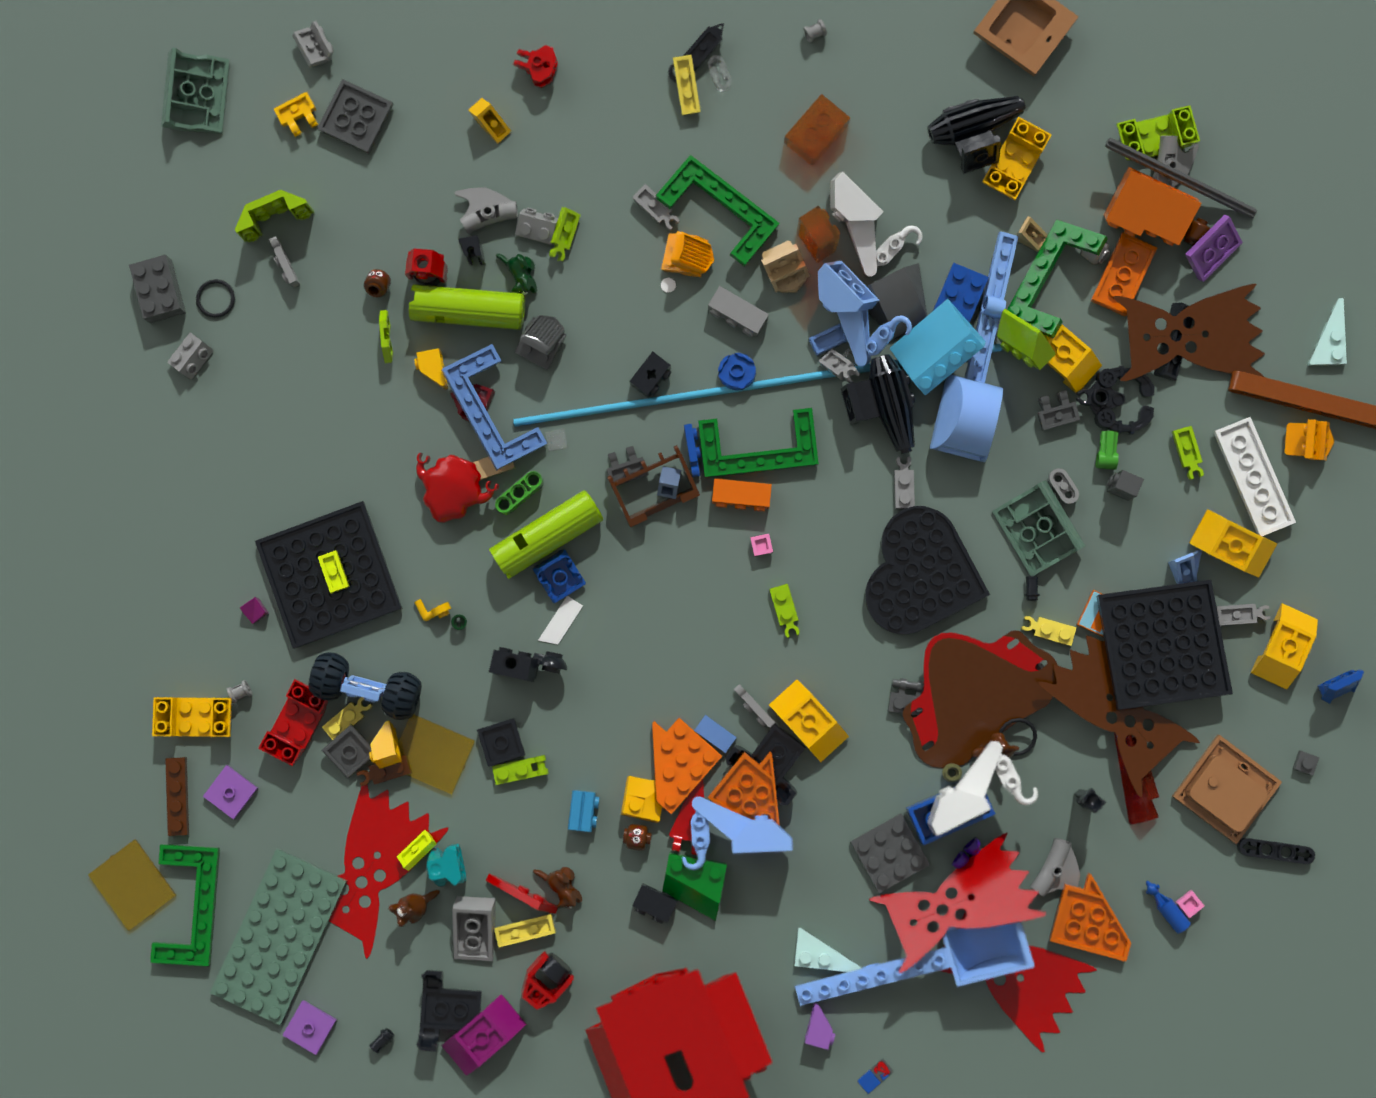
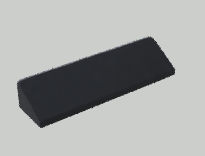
M1173 303L1170 314L1177 316L1189 306L1184 303ZM1186 317L1183 324L1186 328H1191L1193 318ZM1173 330L1170 337L1173 341L1177 342L1181 340L1182 334L1179 330ZM1162 343L1159 353L1165 355L1168 353L1169 347L1166 343ZM1176 355L1171 361L1155 369L1154 375L1177 381L1183 357Z

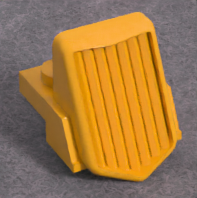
M679 231L676 234L669 233L661 270L664 272L681 273L684 276L701 277L714 263L712 246L708 243V240Z
M1308 419V423L1287 424L1286 455L1304 456L1309 460L1327 461V456L1335 443L1330 429V422Z

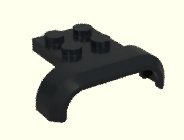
M774 724L753 753L741 746L735 745L726 756V764L733 766L744 752L760 764L766 755L771 752L777 799L781 806L788 805L797 794V790L784 776L806 746Z
M427 970L421 975V978H423L420 1031L416 1046L421 1051L436 1052L440 1029L461 1030L481 1013L482 991L443 988V971Z

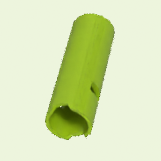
M413 284L411 290L415 292L414 300L409 302V318L411 321L520 330L524 323L525 296L522 293Z
M583 490L492 546L489 550L502 572L510 579L602 522L603 517L587 491Z

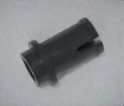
M1037 576L1026 577V594L1024 596L1028 601H1036L1040 596L1038 594Z
M388 1028L382 1029L380 1031L381 1034L369 1044L370 1048L377 1054L388 1042L393 1041L394 1033Z

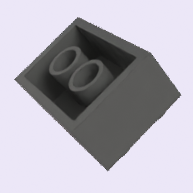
M166 254L129 265L144 320L148 323H153L186 313L173 262Z

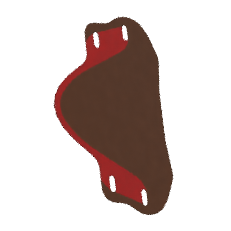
M1016 630L1010 631L993 643H985L952 632L934 636L928 643L924 655V691L919 697L905 706L903 710V718L912 732L914 748L919 758L931 767L944 768L950 763L957 764L958 766L964 765L973 757L972 751L988 744L991 741V735L999 733L1004 723L1015 718L1023 719L1046 707L1053 696L1045 691L1038 682L1057 684L1053 665H1058L1056 660L1046 651L1034 646L1022 632ZM1014 639L1019 640V643L1012 649L1007 648L1008 643ZM1043 660L1047 661L1046 666L1036 670L1035 666ZM917 708L923 709V712L917 717H911V713ZM1016 723L1008 725L1004 731H1006L1008 728H1010ZM933 741L934 745L926 751L922 749L923 745Z

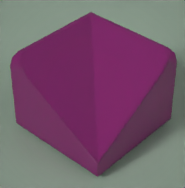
M254 597L240 607L252 624L269 614L257 597Z

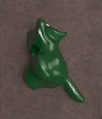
M502 254L496 255L498 259L508 266L510 273L514 276L516 284L512 288V292L522 293L523 295L528 294L529 290L533 293L537 292L536 282L530 275V272L535 269V264L531 258L517 254L516 257L508 260Z

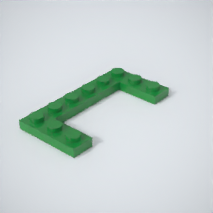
M690 155L656 194L655 198L671 209L692 183L700 187L751 227L730 253L732 258L745 267L780 223Z
M1056 219L1007 310L1039 329L1044 335L1054 338L1063 321L1061 318L1031 308L1065 245L1099 255L1108 240L1107 237Z
M812 408L793 410L796 448L721 456L717 418L699 420L705 478L819 465Z
M160 845L158 864L197 867L191 944L153 942L150 963L210 966L220 848Z

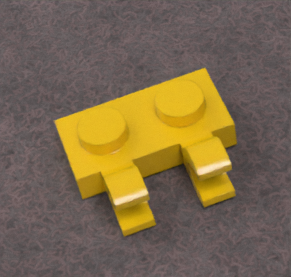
M307 91L274 108L282 126L288 125L295 137L302 134L295 122L296 120L305 116L311 128L318 125L312 114L317 109Z

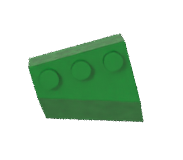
M670 852L662 891L716 921L727 863L705 859V863L701 868L689 870L684 866L682 857H685L689 864H695L698 857Z

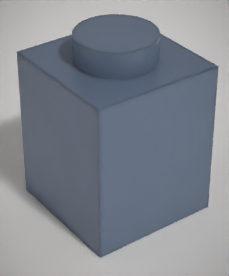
M662 467L657 496L676 499L681 477L680 469Z

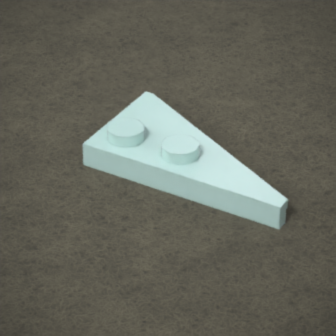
M1339 298L1333 306L1329 320L1326 322L1319 342L1316 343L1313 355L1308 361V366L1347 364L1344 298Z
M798 927L794 966L843 972L862 968L804 929Z

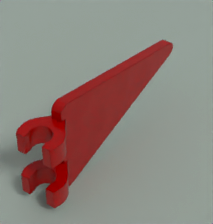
M703 779L686 797L669 833V836L674 838L672 846L674 851H680L682 840L692 842L691 818L696 813L692 806V801L695 797L704 798ZM692 845L691 854L697 855V853H696V851H695V849H694V847H693V845Z

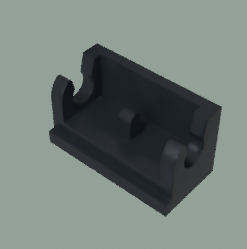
M478 235L459 239L463 253L470 265L473 264L471 258L475 255L478 257L480 265L486 264Z

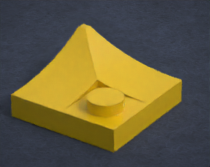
M628 776L621 815L654 823L660 822L662 807L656 802L655 780Z

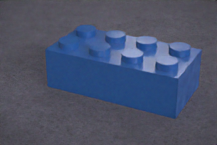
M953 263L933 311L945 300L949 299L970 323L989 277Z
M939 794L906 807L922 845H926L995 815L987 794H985L984 798H986L991 808L990 810L937 836L932 833L927 822L935 797Z

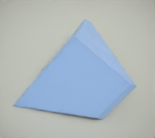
M1201 549L1168 562L1177 584L1197 582V573L1202 555Z

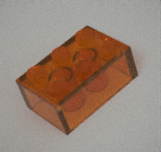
M821 94L785 135L784 143L813 167L849 125L850 117Z
M819 205L799 218L796 232L816 263L836 252L840 239L839 229L836 225L832 226L828 220L830 219L825 209L821 210Z

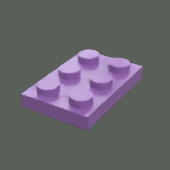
M1224 215L1185 254L1198 280L1202 282L1243 243L1230 216Z

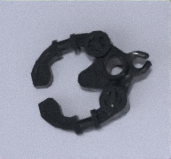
M1119 366L1112 369H1103L1097 374L1096 382L1090 389L1084 388L1076 392L1077 396L1083 393L1087 395V400L1083 401L1080 397H1077L1076 401L1081 405L1091 408L1095 414V424L1098 427L1118 432V434L1128 432L1132 435L1134 431L1145 427L1154 417V408L1146 405L1139 410L1136 422L1130 421L1129 425L1122 424L1121 420L1116 421L1115 413L1111 409L1124 404L1125 396L1111 387L1116 383L1117 377L1121 379L1131 368ZM1145 374L1132 379L1139 383V392L1142 397L1154 396V385ZM1096 394L1101 396V402L1096 400Z

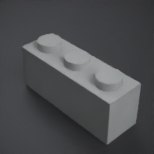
M721 286L718 287L708 304V310H710L709 313L716 318L721 316L726 319L728 325L734 328L736 326L743 329L742 332L749 337H757L769 317L768 313Z

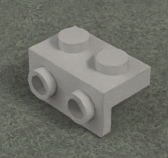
M313 21L308 28L293 32L292 36L309 68L330 61L333 47L326 40L324 31L317 21Z
M533 208L523 209L519 213L515 235L551 245V239L558 218L551 213H538Z
M189 333L167 363L191 380L214 350L192 333Z

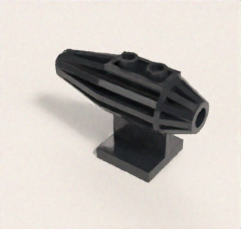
M1019 96L986 100H979L977 98L956 106H950L943 110V113L927 126L929 138L932 144L956 146L961 157V170L963 174L998 163L1001 140L998 135L993 136L992 132L1022 115L1023 110L1026 109L1023 98L1020 99Z
M890 354L871 359L869 380L848 383L841 388V393L850 426L861 421L879 417L896 452L900 451L901 454L912 452V448L915 447L912 410L915 398L913 393L909 391L908 385H910L908 374L901 370Z

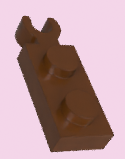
M407 754L401 756L402 762L381 769L376 764L368 766L369 772L366 770L358 772L357 776L365 775L366 780L361 782L360 785L364 786L371 780H373L375 785L411 774L412 770Z

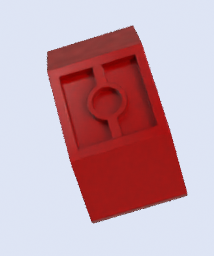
M294 679L286 694L288 699L271 731L266 732L258 749L291 766H294L307 748L324 716L328 700H321L315 697L309 691L308 685Z

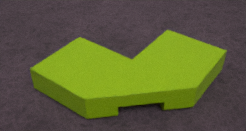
M382 310L379 315L381 348L385 363H392L391 324L388 311Z

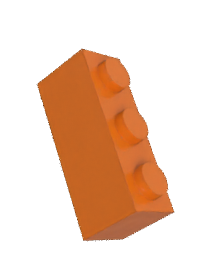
M714 478L712 503L716 504L715 507L727 508V505H733L735 509L739 510L753 507L754 511L765 512V509L770 507L772 484Z

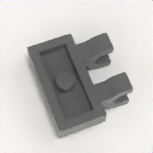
M1067 390L1056 393L1061 406L1051 408L1048 395L1038 398L1042 411L1037 412L1042 431L1080 420L1076 403H1069Z
M633 446L626 448L630 461L622 464L618 463L615 452L608 454L612 467L607 468V472L614 481L625 477L623 471L625 468H627L629 474L643 468L641 461L644 459L643 457L637 458ZM648 472L643 473V474H641V475H639V476H637V477H635V478H632V479H630V480H628V481H626V482H624V483H627V482H630V481H633V480H636V479H639V478L648 476L649 474H648Z

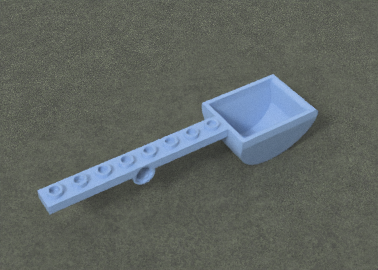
M1002 231L998 233L976 331L986 342L984 347L969 359L965 378L951 374L945 379L930 449L980 462H986L998 421L1003 388L986 384L985 380L999 319H1001L1002 311L1006 308L1004 297L1019 236Z
M1021 921L987 928L949 927L943 936L945 947L929 951L917 963L902 973H899V970L906 957L884 963L870 964L861 969L795 986L800 1006L950 967L958 987L1033 968L1035 965Z

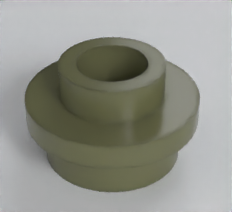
M950 763L943 768L942 775L947 782L955 783L960 780L962 770L957 764ZM951 769L955 771V775L953 777L949 776L948 774L949 770Z

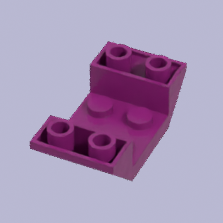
M501 994L459 1032H456L442 1047L467 1076L510 1041L526 1025V1022Z

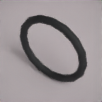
M214 279L201 285L196 295V302L200 311L206 316L213 318L222 317L229 313L234 306L235 295L228 283L223 280ZM214 283L223 284L231 294L228 308L217 314L207 312L200 302L203 289Z
M1011 719L1004 723L999 730V733H1003L1008 725L1022 722L1030 726L1033 731L1032 743L1023 751L1014 752L1013 756L1024 755L1035 746L1037 730L1026 719Z

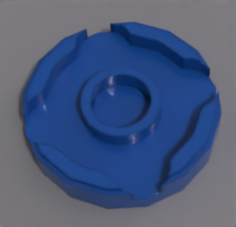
M734 353L724 357L718 368L719 379L728 389L743 390L749 387L754 382L756 376L753 360L742 353Z

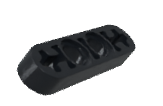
M1242 838L1237 843L1238 851L1246 856L1301 864H1310L1315 859L1314 850L1307 846L1252 838ZM1248 841L1249 845L1257 847L1256 850L1248 849L1246 852V849L1243 848V844H1247ZM1265 844H1269L1271 847V852L1268 855H1264L1261 851L1262 846ZM1284 847H1288L1291 852L1287 858L1281 855V849ZM1305 850L1309 854V857H1306L1305 860L1304 857L1295 856L1296 852L1305 853Z

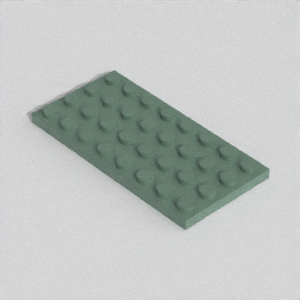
M276 849L210 993L271 1022L282 1025L347 880L280 849Z

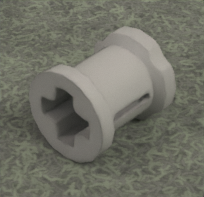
M821 19L817 20V23L810 27H803L805 37L809 43H812L815 38L821 35H827V29Z
M243 680L241 684L233 688H227L228 695L232 698L233 703H237V700L247 695L252 696L251 688L246 680Z

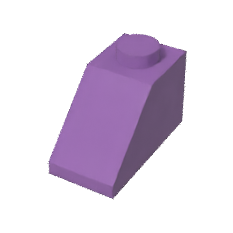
M814 1002L804 1041L805 1044L828 1050L829 1045L834 1043L835 1033H832L833 1029L819 1004Z

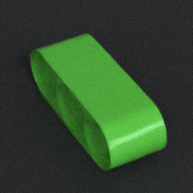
M535 471L527 473L498 497L495 502L496 509L504 515L512 513L543 486L542 476ZM537 476L539 483L534 486L530 485V478ZM519 488L524 489V495L521 498L515 497V491ZM503 501H509L510 503L509 508L506 510L500 509V504Z

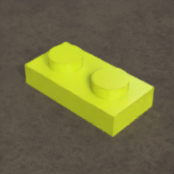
M336 550L318 557L330 593L350 587Z
M424 830L397 858L402 866L409 871L437 843L430 833Z

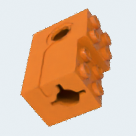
M1128 167L1104 213V217L1109 226L1116 229L1120 226L1130 236L1135 237L1136 234L1141 236L1143 231H1145L1151 237L1156 238L1157 235L1160 236L1164 243L1173 246L1174 243L1180 245L1202 203L1198 198Z

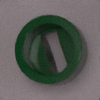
M458 614L452 618L451 625L456 630H462L466 627L467 620L465 616ZM457 618H460V627H457Z

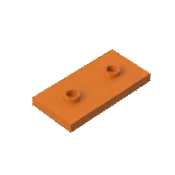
M1122 232L1091 301L1125 317L1127 309L1114 300L1113 297L1135 298L1157 247Z

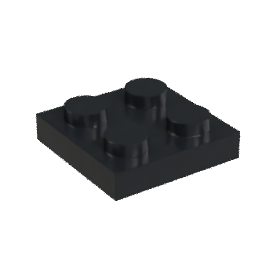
M515 718L477 730L488 767L526 755Z

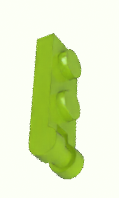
M545 755L492 766L495 784L499 785L549 774L548 768L545 767ZM532 763H537L538 770L533 771Z

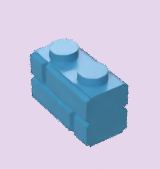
M572 790L569 830L592 832V828H596L597 816H594L595 808L598 809L600 797H596L597 792Z

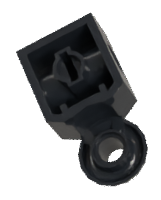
M499 647V650L493 651L489 673L534 682L539 665H542V670L558 674H560V669L567 670V665L562 659V654L546 651L545 655L534 653L533 658H531L532 654L518 651L517 655L513 654L511 649ZM514 658L517 662V665L515 668L511 669L509 667V661Z

